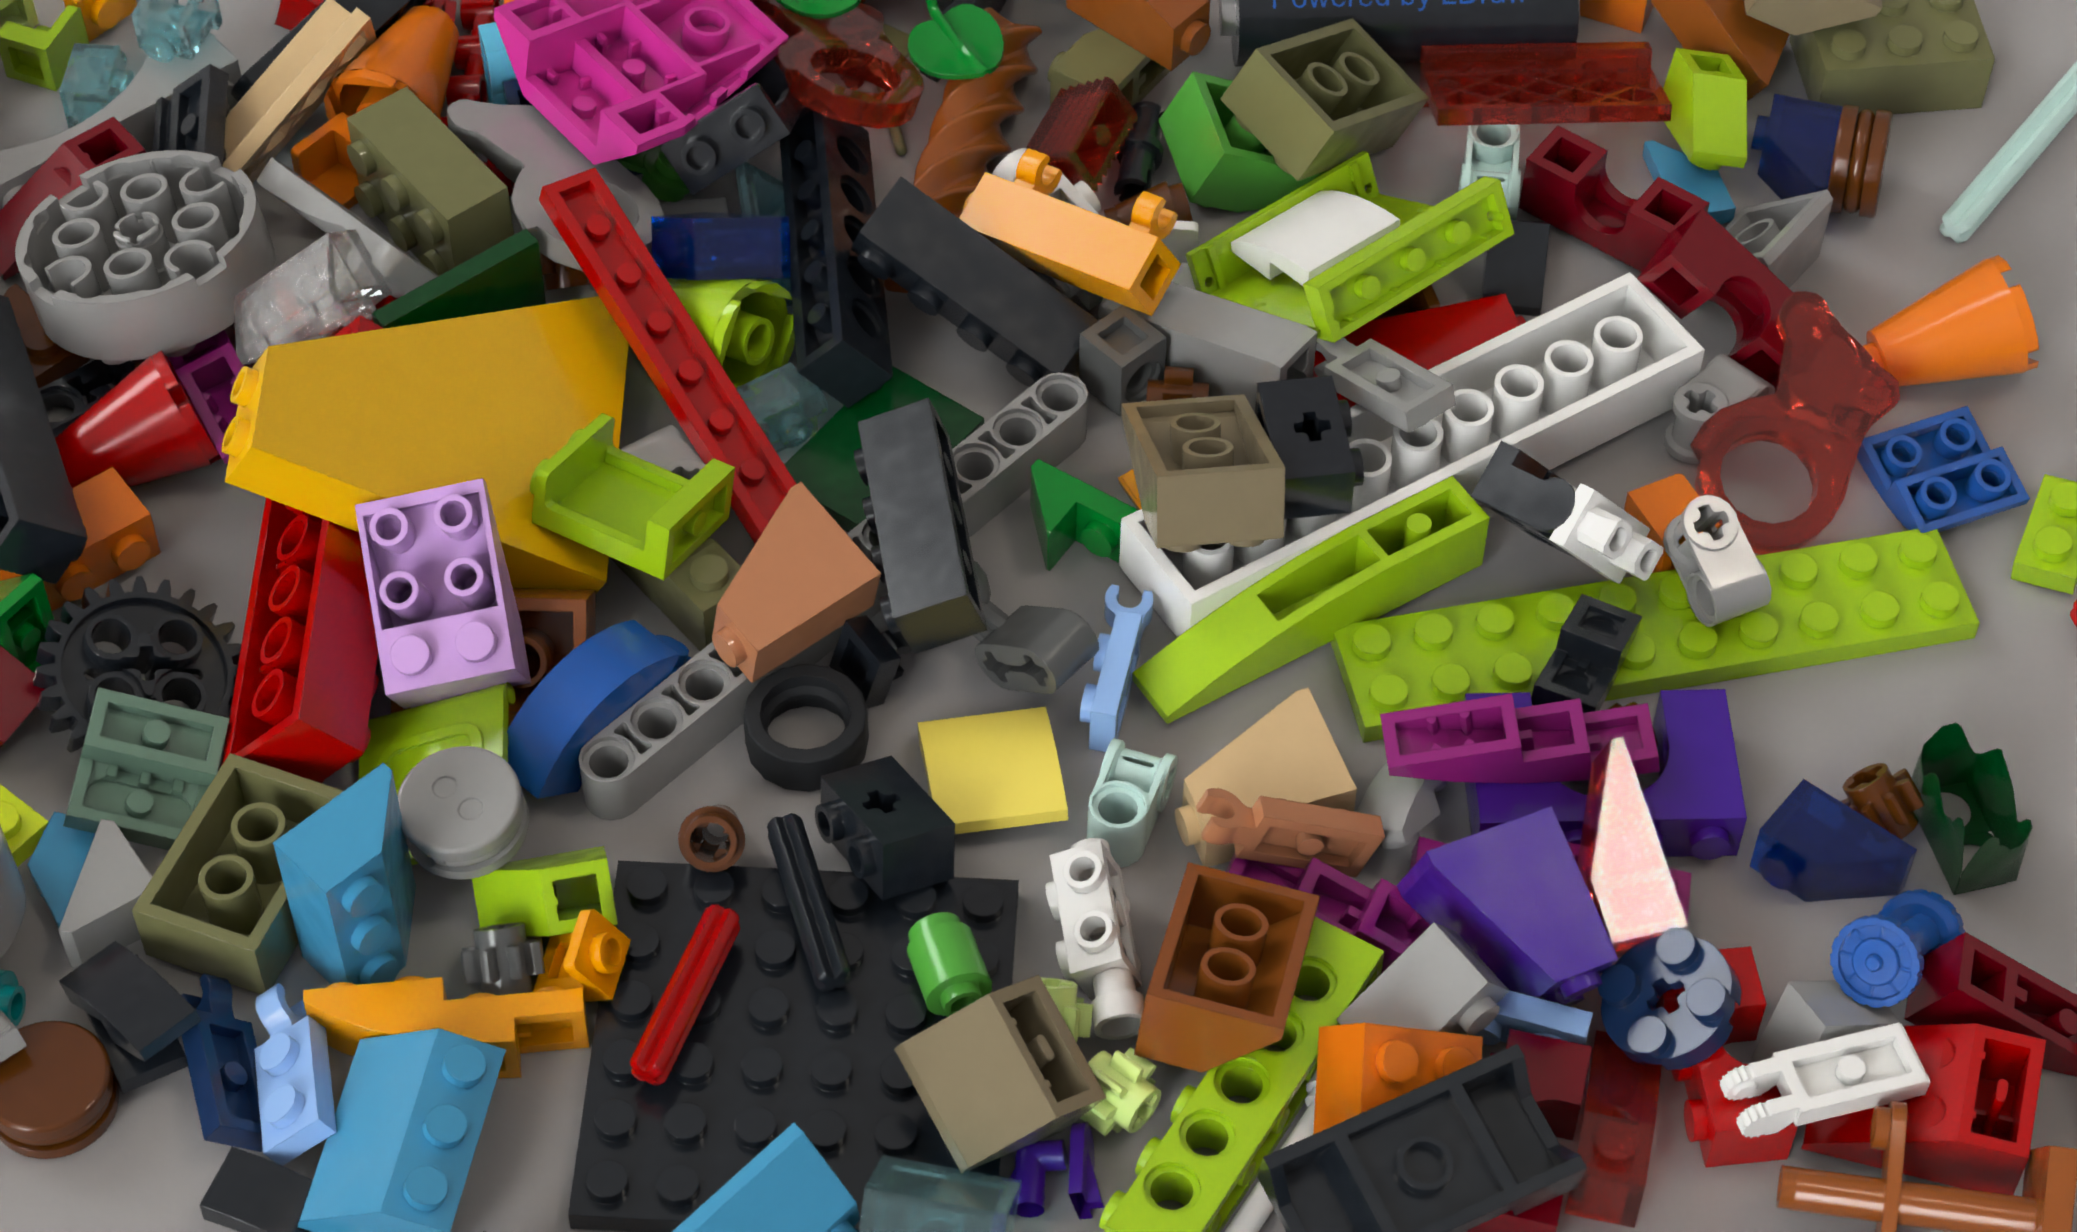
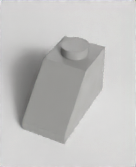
M1433 922L1336 1020L1340 1025L1373 1023L1474 1035L1494 1020L1500 1010L1497 1003L1510 990L1456 931Z

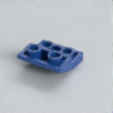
M1968 406L1860 439L1853 450L1882 500L1907 530L1918 529L1921 533H1926L1938 529V532H1942L2025 505L2030 500L2003 446L1992 450L1989 448Z

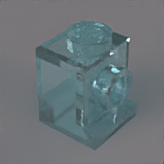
M140 0L131 14L139 48L143 49L152 59L163 63L172 61L174 57L193 60L212 29L219 30L223 23L218 0H189L186 6L179 5L178 0Z
M74 43L59 91L68 128L78 125L102 110L123 92L133 80V71L125 69L127 56L119 45Z
M791 362L736 388L777 453L787 448L797 447L818 432V417L828 412V404L821 388L811 381H806Z

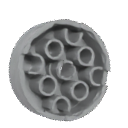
M165 150L136 154L102 164L80 174L83 185L59 200L51 194L46 197L29 215L16 241V263L40 324L47 336L58 346L71 353L102 360V362L108 365H118L128 360L146 359L160 351H163L167 357H179L189 353L197 343L226 329L262 301L263 293L272 279L276 261L275 248L257 195L248 176L241 169L234 172L221 166L218 156L186 150Z

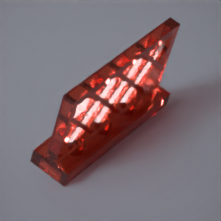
M1648 41L1421 46L1419 88L1429 97L1422 108L1430 107L1437 126L1671 121L1672 104L1651 68L1652 47Z

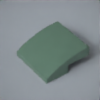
M98 687L63 826L96 833L101 819L111 820L116 823L127 841L169 850L218 773L230 718Z

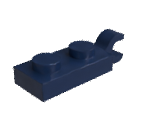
M204 973L200 977L202 997L182 994L187 1002L196 1010L201 1021L181 1035L203 1137L205 1141L262 1152L254 1053L257 1044L252 1023L235 1019L230 982L226 978Z

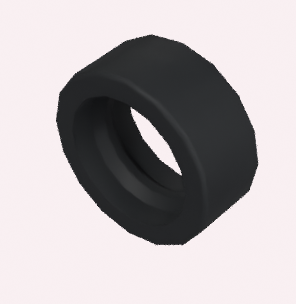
M800 664L781 668L760 680L748 696L743 716L745 744L751 764L764 779L784 789L811 792L821 790V776L860 765L865 759L869 740L868 710L862 691L848 676L827 666ZM805 706L824 708L838 715L845 724L844 731L838 738L825 746L811 749L789 748L773 740L768 733V726L774 718L790 709Z

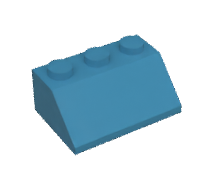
M385 763L380 764L273 842L302 957L330 984L349 982L361 985L393 982L399 971L407 965L416 883L406 837L401 828L402 816L393 773Z
M440 1028L360 1039L335 1112L337 1132L326 1139L297 1227L311 1232H450L506 1049Z
M793 1122L672 1232H858L854 1226L860 1221L857 1202L805 1133Z

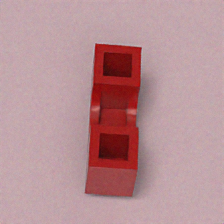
M1751 946L1718 949L1730 963L1739 979L1742 992L1741 1002L1739 1006L1735 1001L1734 1013L1729 1020L1733 1029L1721 1048L1696 1065L1684 1069L1671 1070L1676 1082L1684 1081L1688 1100L1684 1103L1686 1133L1690 1142L1699 1141L1705 1168L1787 1160L1798 1128L1794 1122L1778 1133L1763 1134L1752 1138L1749 1136L1745 1138L1736 1122V1117H1739V1113L1743 1112L1745 1108H1749L1751 1105H1756L1759 1102L1764 1103L1767 1100L1782 1097L1777 1086L1775 1085L1760 1096L1745 1097L1742 1100L1733 1101V1099L1728 1100L1725 1098L1719 1085V1080L1728 1071H1732L1735 1067L1748 1065L1733 1058L1723 1046L1735 1042L1755 1041L1767 1004ZM1671 989L1664 993L1657 1002L1656 1009L1663 1007L1668 1013L1676 1011L1680 1007L1677 997L1685 989Z

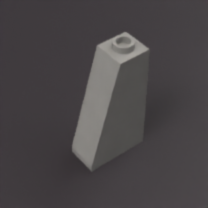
M1174 282L1170 283L1153 316L1132 309L1167 337L1165 366L1194 368L1193 382L1209 383L1208 397L1244 394L1255 413L1257 383L1313 377L1317 331L1306 325ZM1103 298L1098 309V317L1101 320L1120 307L1121 304Z

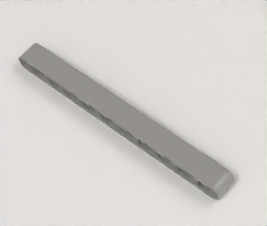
M1061 372L1048 374L1040 378L952 449L969 538L1030 489L1031 466L1037 459L1056 467L1084 443L1087 434L1088 391L1080 378ZM864 519L847 535L873 563L871 547L879 545L878 534L872 532L867 519ZM881 580L879 581L874 606L857 617L867 615L871 619L881 611L880 597L888 595L886 583L883 584ZM843 626L753 683L749 681L737 666L732 668L720 658L712 641L583 746L578 759L586 807L595 816L607 820L622 819L634 813L744 723L743 716L747 698L760 680L781 668L800 664L815 665L836 647Z

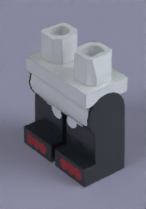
M1503 441L1500 442L1471 494L1472 498L1532 538L1582 561L1604 577L1618 584L1621 583L1626 572L1646 581L1663 554L1664 548L1647 538L1650 531L1649 527L1596 490L1580 483L1578 488H1575L1522 450Z

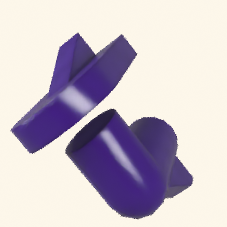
M1088 1122L1072 1124L1069 1164L1063 1139L1038 1141L1017 1150L1015 1169L998 1196L997 1212L999 1216L1017 1214L1021 1217L1033 1218L1042 1215L1045 1207L1046 1172L1065 1171L1068 1168V1194L1078 1218L1092 1219L1093 1209L1105 1208L1094 1170L1095 1151L1090 1124Z

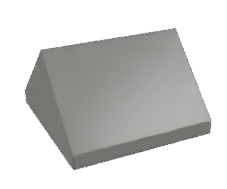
M1828 189L1743 208L1725 229L1790 288L1820 255L1833 198Z

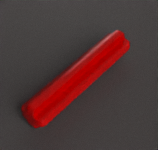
M712 904L705 909L630 1059L631 1074L639 1081H646L654 1086L666 1081L740 931L739 915L734 910L725 909L717 904Z

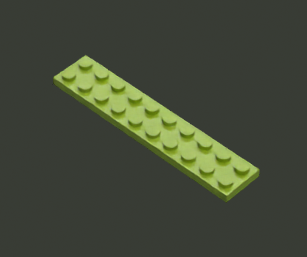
M1913 529L1757 555L1756 557L1761 561L1770 580L1772 592L1769 604L1711 627L1703 625L1695 616L1689 604L1684 585L1676 569L1651 573L1646 581L1631 576L1623 578L1620 584L1607 580L1355 622L1334 632L1331 645L1362 741L1365 743L1384 739L1380 714L1460 702L1464 701L1465 693L1530 692L1532 695L1535 682L1556 649L1561 628L1582 594L1642 616L1635 638L1605 701L1660 692V690H1675L1973 639L1976 636L1980 622L1938 529L1926 533Z

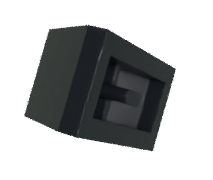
M1511 219L1515 234L1484 252L1482 298L1506 294L1515 314L1540 316L1550 224L1541 221Z

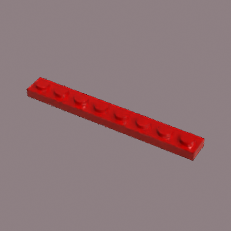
M594 167L542 186L539 202L704 464L715 458L735 467L731 507L754 544H756L788 491L796 485V482L597 169Z

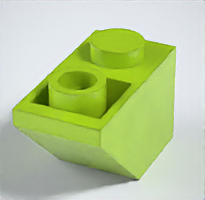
M1676 48L1656 108L1657 112L1692 164L1707 170H1719L1722 166L1744 168L1747 160V79L1728 54Z
M604 846L511 861L492 873L472 879L480 928L490 925L522 922L525 923L526 936H555L573 933L579 912L585 909H596L613 925H618Z

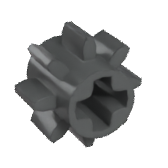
M522 922L490 925L474 929L475 946L461 948L465 984L480 982L481 993H491L494 995L533 992L531 975L545 973L542 938L527 939L525 923Z

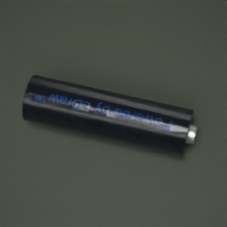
M1220 0L1219 28L1221 36H1231L1235 67H1243L1256 48L1352 18L1395 63L1560 59L1574 56L1579 30L1580 0Z

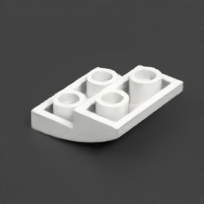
M1325 190L1314 194L1232 241L1231 252L1269 280L1284 272L1303 286L1305 282L1400 226V219L1382 207L1359 196L1346 192Z

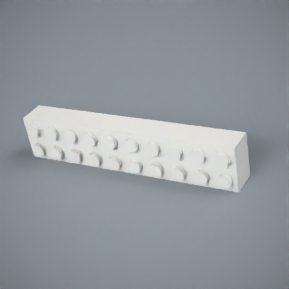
M1629 272L1429 369L1428 371L1453 384L1456 405L1410 433H1406L1358 404L1350 407L1352 433L1351 437H1348L1350 448L1360 449L1364 467L1363 485L1354 486L1351 513L1285 519L1284 538L1265 540L1261 545L1255 547H1237L1229 543L1202 545L1196 551L1180 553L1156 547L1145 524L1143 511L1140 509L1121 518L1119 566L1142 595L1144 590L1152 591L1154 610L1178 638L1240 592L1300 554L1344 529L1446 478L1453 476L1471 496L1501 441L1522 450L1548 470H1551L1671 410L1674 393L1679 387L1685 385L1700 373L1705 349Z

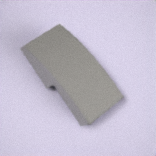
M1386 762L1372 780L1356 812L1381 816L1385 838L1381 842L1382 848L1396 849L1407 846L1419 838V831L1441 814L1435 793L1445 788L1447 781L1389 776L1388 764Z

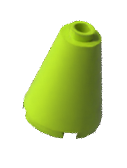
M664 275L742 399H757L764 393L757 391V389L767 379L777 381L780 378L794 349L793 315L788 313L785 298L792 300L789 291L779 284L768 280Z

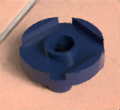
M1681 927L1670 928L1660 935L1650 937L1633 946L1621 956L1615 965L1608 967L1601 974L1600 977L1603 984L1597 988L1599 995L1602 997L1600 1010L1602 1021L1614 1043L1632 1061L1644 1066V1062L1648 1064H1662L1666 1070L1691 1067L1704 1061L1721 1048L1733 1029L1729 1020L1734 1013L1735 1001L1740 1006L1742 993L1740 982L1734 969L1721 952L1710 942L1695 937L1689 930ZM1671 989H1685L1677 997L1680 1007L1676 1011L1668 1013L1663 1007L1656 1009L1657 1002L1664 993Z

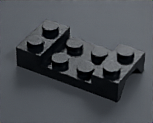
M1518 1044L1264 1156L1257 1177L1286 1232H1464L1510 1210L1516 1216L1577 1188L1587 1170V1166L1581 1155L1559 1144L1532 1096L1525 1057Z

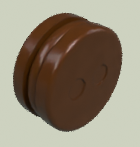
M1843 106L1828 191L1833 198L1831 213L1842 214L1844 208L1850 214H1854L1859 210V217H1875L1892 125L1893 113L1891 111L1877 109L1875 115L1870 109H1864L1859 113V106Z
M43 1021L19 1028L18 1031L27 1046L0 1063V1140L11 1150L37 1159L59 1158L81 1151L95 1142L107 1130L115 1117L119 1104V1086L106 1048L91 1031L70 1022Z

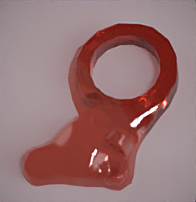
M750 0L789 36V40L779 46L778 58L790 93L804 106L831 119L875 129L900 127L913 119L924 90L923 78L917 68L886 36L883 30L884 16L880 11L870 5L860 3L855 9L844 15L827 19H813L786 9L776 0ZM835 73L846 87L831 82L820 74ZM865 81H868L880 87L884 92L872 93L856 90L862 87Z
M1796 291L1784 301L1777 317V329L1782 338L1783 350L1776 393L1749 398L1720 409L1703 423L1690 444L1699 461L1695 480L1697 494L1699 496H1717L1728 502L1736 512L1738 521L1753 552L1762 555L1799 549L1816 539L1825 530L1845 499L1850 476L1865 435L1871 426L1893 409L1900 400L1899 382L1895 377L1880 367L1867 350L1842 327L1830 311L1824 298L1817 293L1808 291ZM1756 441L1780 444L1793 452L1809 473L1813 487L1809 508L1793 520L1773 524L1753 520L1738 511L1725 495L1720 478L1722 460L1725 455L1741 444Z

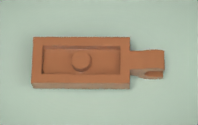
M1221 788L1207 789L1196 805L1197 812L1216 816L1211 817L1201 832L1202 839L1215 845L1234 844L1236 858L1304 869L1310 860L1315 857L1347 876L1357 877L1385 838L1381 816L1348 811L1346 809H1336L1261 795L1253 807L1250 808L1244 805L1234 794Z

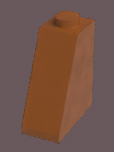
M1066 0V8L1170 71H1173L1190 55L1195 56L1199 54L1206 46L1211 34L1209 26L1210 0Z
M1650 0L1684 49L1730 55L1747 79V101L1769 85L1790 33L1746 15L1744 0Z

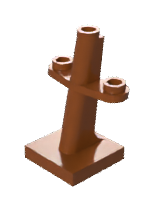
M1890 1101L1888 1107L1875 1106L1873 1111L1870 1148L1883 1150L1881 1178L1781 1165L1776 1196L1777 1208L1876 1222L1875 1232H1896L1897 1225L1945 1232H2072L2077 1184V1149L2052 1145L2030 1149L2029 1159L2024 1171L2022 1196L1902 1181L1907 1128L1906 1102Z

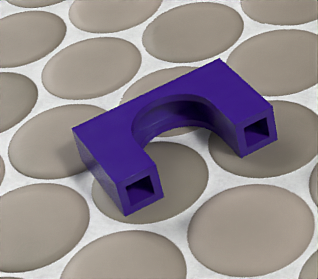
M1726 689L1660 690L1652 725L1658 742L1659 778L1651 786L1634 795L1611 799L1591 797L1578 793L1561 782L1523 784L1465 782L1471 835L1552 806L1565 838L1570 843L1641 861L1657 857L1694 856L1698 859L1712 860L1722 856H1737L1747 815ZM1530 692L1512 693L1515 708L1532 706ZM1465 693L1464 701L1511 693Z

